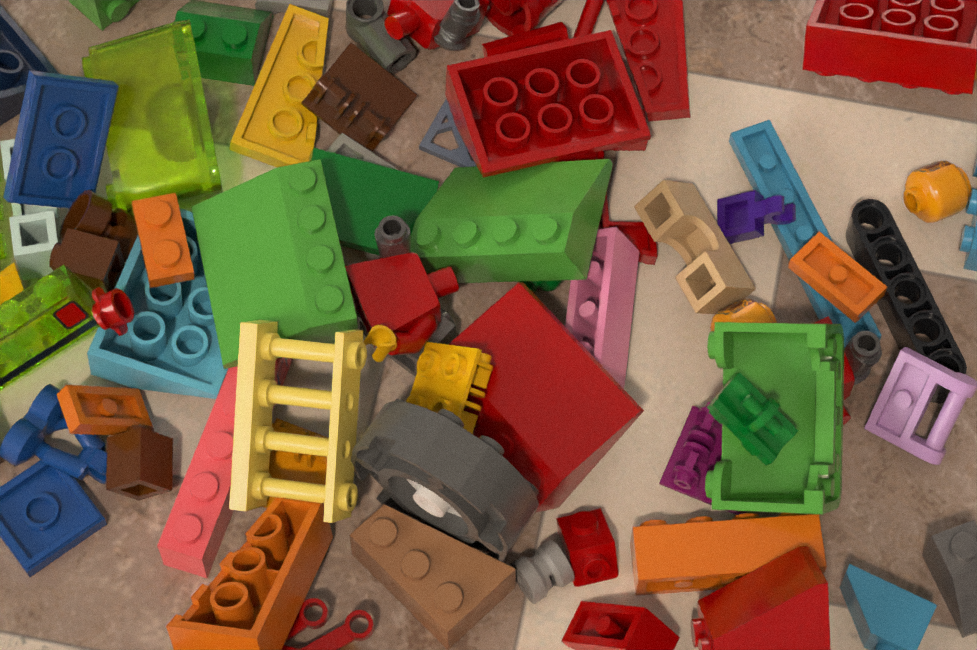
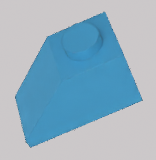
M849 564L839 587L864 648L868 650L918 649L937 607L936 604Z

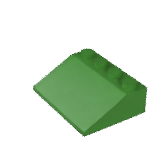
M321 159L274 168L191 207L224 369L238 366L240 322L255 320L278 321L277 333L280 338L335 344V332L358 330L357 316Z
M610 159L550 162L484 178L477 166L454 168L416 218L411 235V252L418 254L427 274L450 266L458 283L586 280L613 163Z

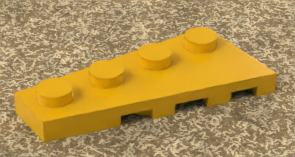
M289 4L231 139L229 150L274 167L309 161L310 153L315 143L317 116L305 108L301 102L322 76L329 18Z

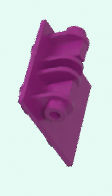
M707 402L706 407L698 408L692 406L659 484L712 505V498H707L705 480L708 470H714L716 463L722 461V424L709 414L707 406L711 402ZM724 510V511H727V512L732 513V514H734V515L744 514V513H747V512H748V511Z

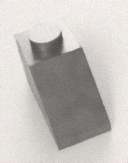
M975 520L932 535L922 554L962 638L977 633V524Z

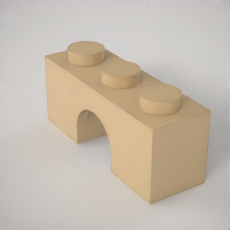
M663 180L634 206L653 241L670 245L685 261L687 267L675 279L695 313L717 314L731 304L745 299L756 290L694 184Z

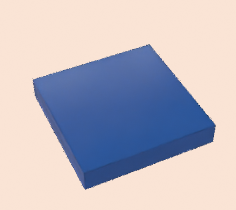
M41 460L0 487V538L29 578L107 525L103 515L73 476L49 466Z

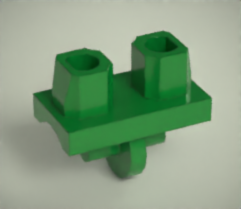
M740 372L733 375L707 406L709 414L720 424L723 423L742 442L741 445L752 456H756L765 466L774 462L781 449L799 431L778 410L780 403L774 397L766 399Z

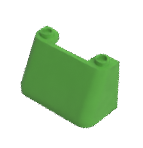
M715 322L714 331H711L708 336L707 348L709 358L715 359L717 367L723 369V387L733 375L740 372L766 399L774 397L780 403L778 410L799 431L781 449L774 462L765 466L756 456H752L741 445L742 442L722 423V461L716 463L714 470H708L705 480L707 498H712V510L822 515L836 510L839 507L842 494L844 333L842 325Z

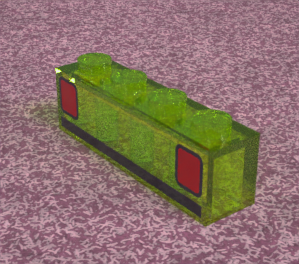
M65 265L42 277L36 283L0 305V390L100 327L92 313V306L95 304L92 292Z

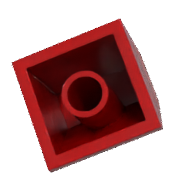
M799 546L697 601L698 618L691 619L693 646L698 647L699 650H831L828 582L808 546Z

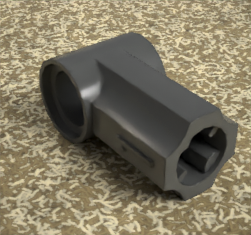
M347 0L346 32L353 41L361 43L375 62L389 73L395 75L405 69L408 63L415 58L416 50L406 37L395 40L387 33L384 24L388 15L384 11L383 1ZM359 15H369V16H371V18L362 19V18H359V17H357V16H359Z

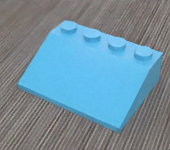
M179 208L195 280L150 288L140 241L137 236L115 287L122 290L129 297L134 309V318L131 322L127 323L128 331L122 336H119L115 330L110 328L104 330L100 326L98 327L87 352L91 375L130 388L216 399L228 368L224 369L193 213Z

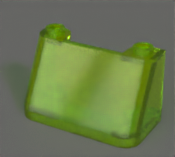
M190 19L172 22L88 47L89 56L81 57L85 78L114 81L119 86L106 142L113 183L105 184L108 201L112 203V210L122 208L134 215L132 201L176 193L179 208L184 209L222 193L223 188Z

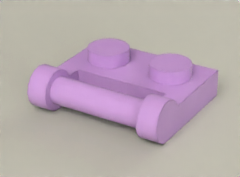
M904 347L898 354L864 429L928 463L939 465L946 454L944 445L966 399L973 397L977 389V381L966 374L954 372L914 350ZM939 384L950 390L928 438L923 439L915 435Z

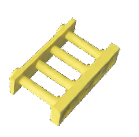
M255 320L240 322L229 509L249 511L267 506V499L271 496L324 503L323 522L334 523L351 517L358 497L357 486L353 483L354 466L351 462V456L356 445L360 374L367 358V349L363 342V330L354 329L335 332V344L280 338L277 333L278 321ZM284 357L333 363L332 391L277 385V382L274 380L276 359ZM275 404L330 410L329 438L274 431L272 427L273 406ZM276 450L327 457L326 485L272 478L269 473L271 451Z

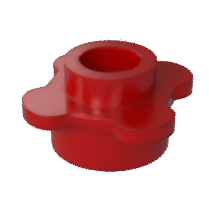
M101 287L93 289L92 298L95 304L92 306V313L97 324L104 330L109 328L115 330L119 336L126 334L128 331L127 323L131 322L134 318V309L129 297L118 288L107 293Z

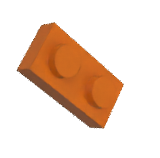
M176 193L132 201V210L150 288L195 280Z
M820 231L789 261L788 268L854 323H857L885 295L887 289L885 284Z
M65 385L56 394L70 434L116 435L126 432L127 427L132 425L152 426L138 388Z

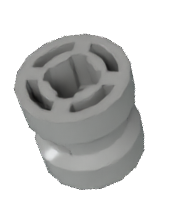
M549 540L539 546L536 555L530 558L522 556L510 563V566L516 569L517 584L533 604L547 597L548 590L553 586L564 587L575 579L570 563L553 540Z

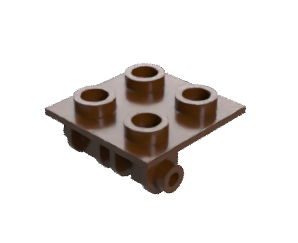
M350 43L328 71L320 77L301 104L339 135L343 133L373 152L413 102L417 94L353 43Z

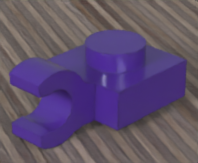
M753 190L717 199V224L729 244L763 237L764 224L785 225L796 221V205L794 203L784 205V197L782 195L771 196L764 200L763 195Z

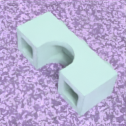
M15 139L0 141L5 182L7 181ZM11 203L13 217H9L13 253L22 279L28 280L54 275L49 261L54 245L57 242H62L59 237L61 227L59 208Z

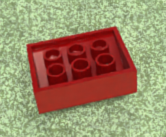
M816 0L806 24L803 70L813 71L821 76L841 75L855 77L860 81L868 83L877 81L896 83L909 89L919 87L938 89L951 95L973 94L977 80V0Z
M611 30L447 65L445 95L456 128L483 178L651 139V133Z
M518 282L448 344L477 348L482 350V353L492 356L490 365L493 366V370L491 371L486 389L471 385L472 388L484 392L485 397L480 398L468 394L466 400L480 405L481 410L475 411L464 408V411L478 416L473 435L478 438L484 435L498 442L505 450L503 457L517 469L525 480L537 488L539 492L537 495L539 506L535 513L559 508L644 411L523 282Z

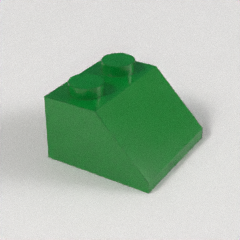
M190 0L177 11L167 46L173 74L254 86L258 78L273 12Z

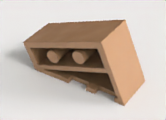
M385 504L349 535L352 555L447 650L515 589V568Z

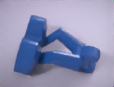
M52 384L46 385L36 396L26 415L19 419L6 434L0 446V457L16 467L29 461L36 455L43 463L78 480L84 479L88 474L101 484H105L107 453L104 452L105 442L99 435L74 434L83 448L79 455L52 447L44 442L46 435H50L54 431L68 429L56 395L60 389Z

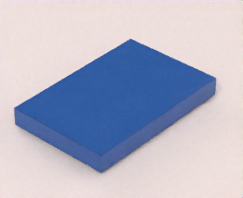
M29 70L3 196L8 203L69 209L77 197L85 190H91L96 193L119 87L114 81Z

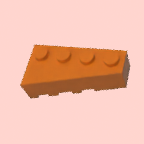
M276 497L245 533L247 541L234 553L230 551L220 562L221 571L208 586L202 584L191 596L193 604L183 616L176 614L167 624L166 628L173 649L281 650L333 539L330 523L323 522L324 503Z

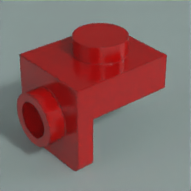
M601 508L591 511H580L573 515L556 518L558 534L575 576L574 581H572L575 587L618 577L615 541Z

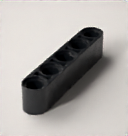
M866 199L860 201L852 210L845 235L846 241L856 262L887 286L885 295L877 302V305L899 350L908 347L954 372L966 374L967 366L965 359L890 210L879 200ZM860 224H870L874 226L876 229H865ZM878 260H888L894 266H884ZM896 297H907L913 304H904ZM914 334H925L932 342H923L917 339ZM938 384L930 402L944 403L950 390Z

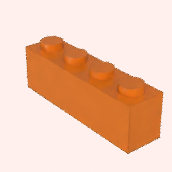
M744 513L734 516L732 520L713 521L711 517L700 516L691 518L686 523L667 524L664 520L645 521L640 526L632 528L630 539L635 595L718 590L799 546L809 547L824 574L827 565L819 514L780 513L778 517L760 518L758 514Z

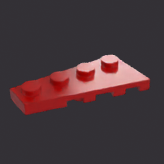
M606 0L648 122L691 118L683 0Z

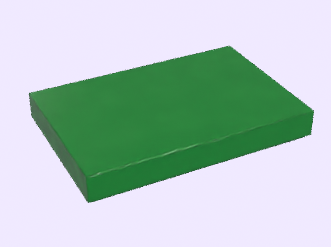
M313 148L310 153L309 161L321 159L340 246L380 256L374 234L381 220L387 216L400 217L410 228L411 237L416 218L438 190L439 181L318 148Z

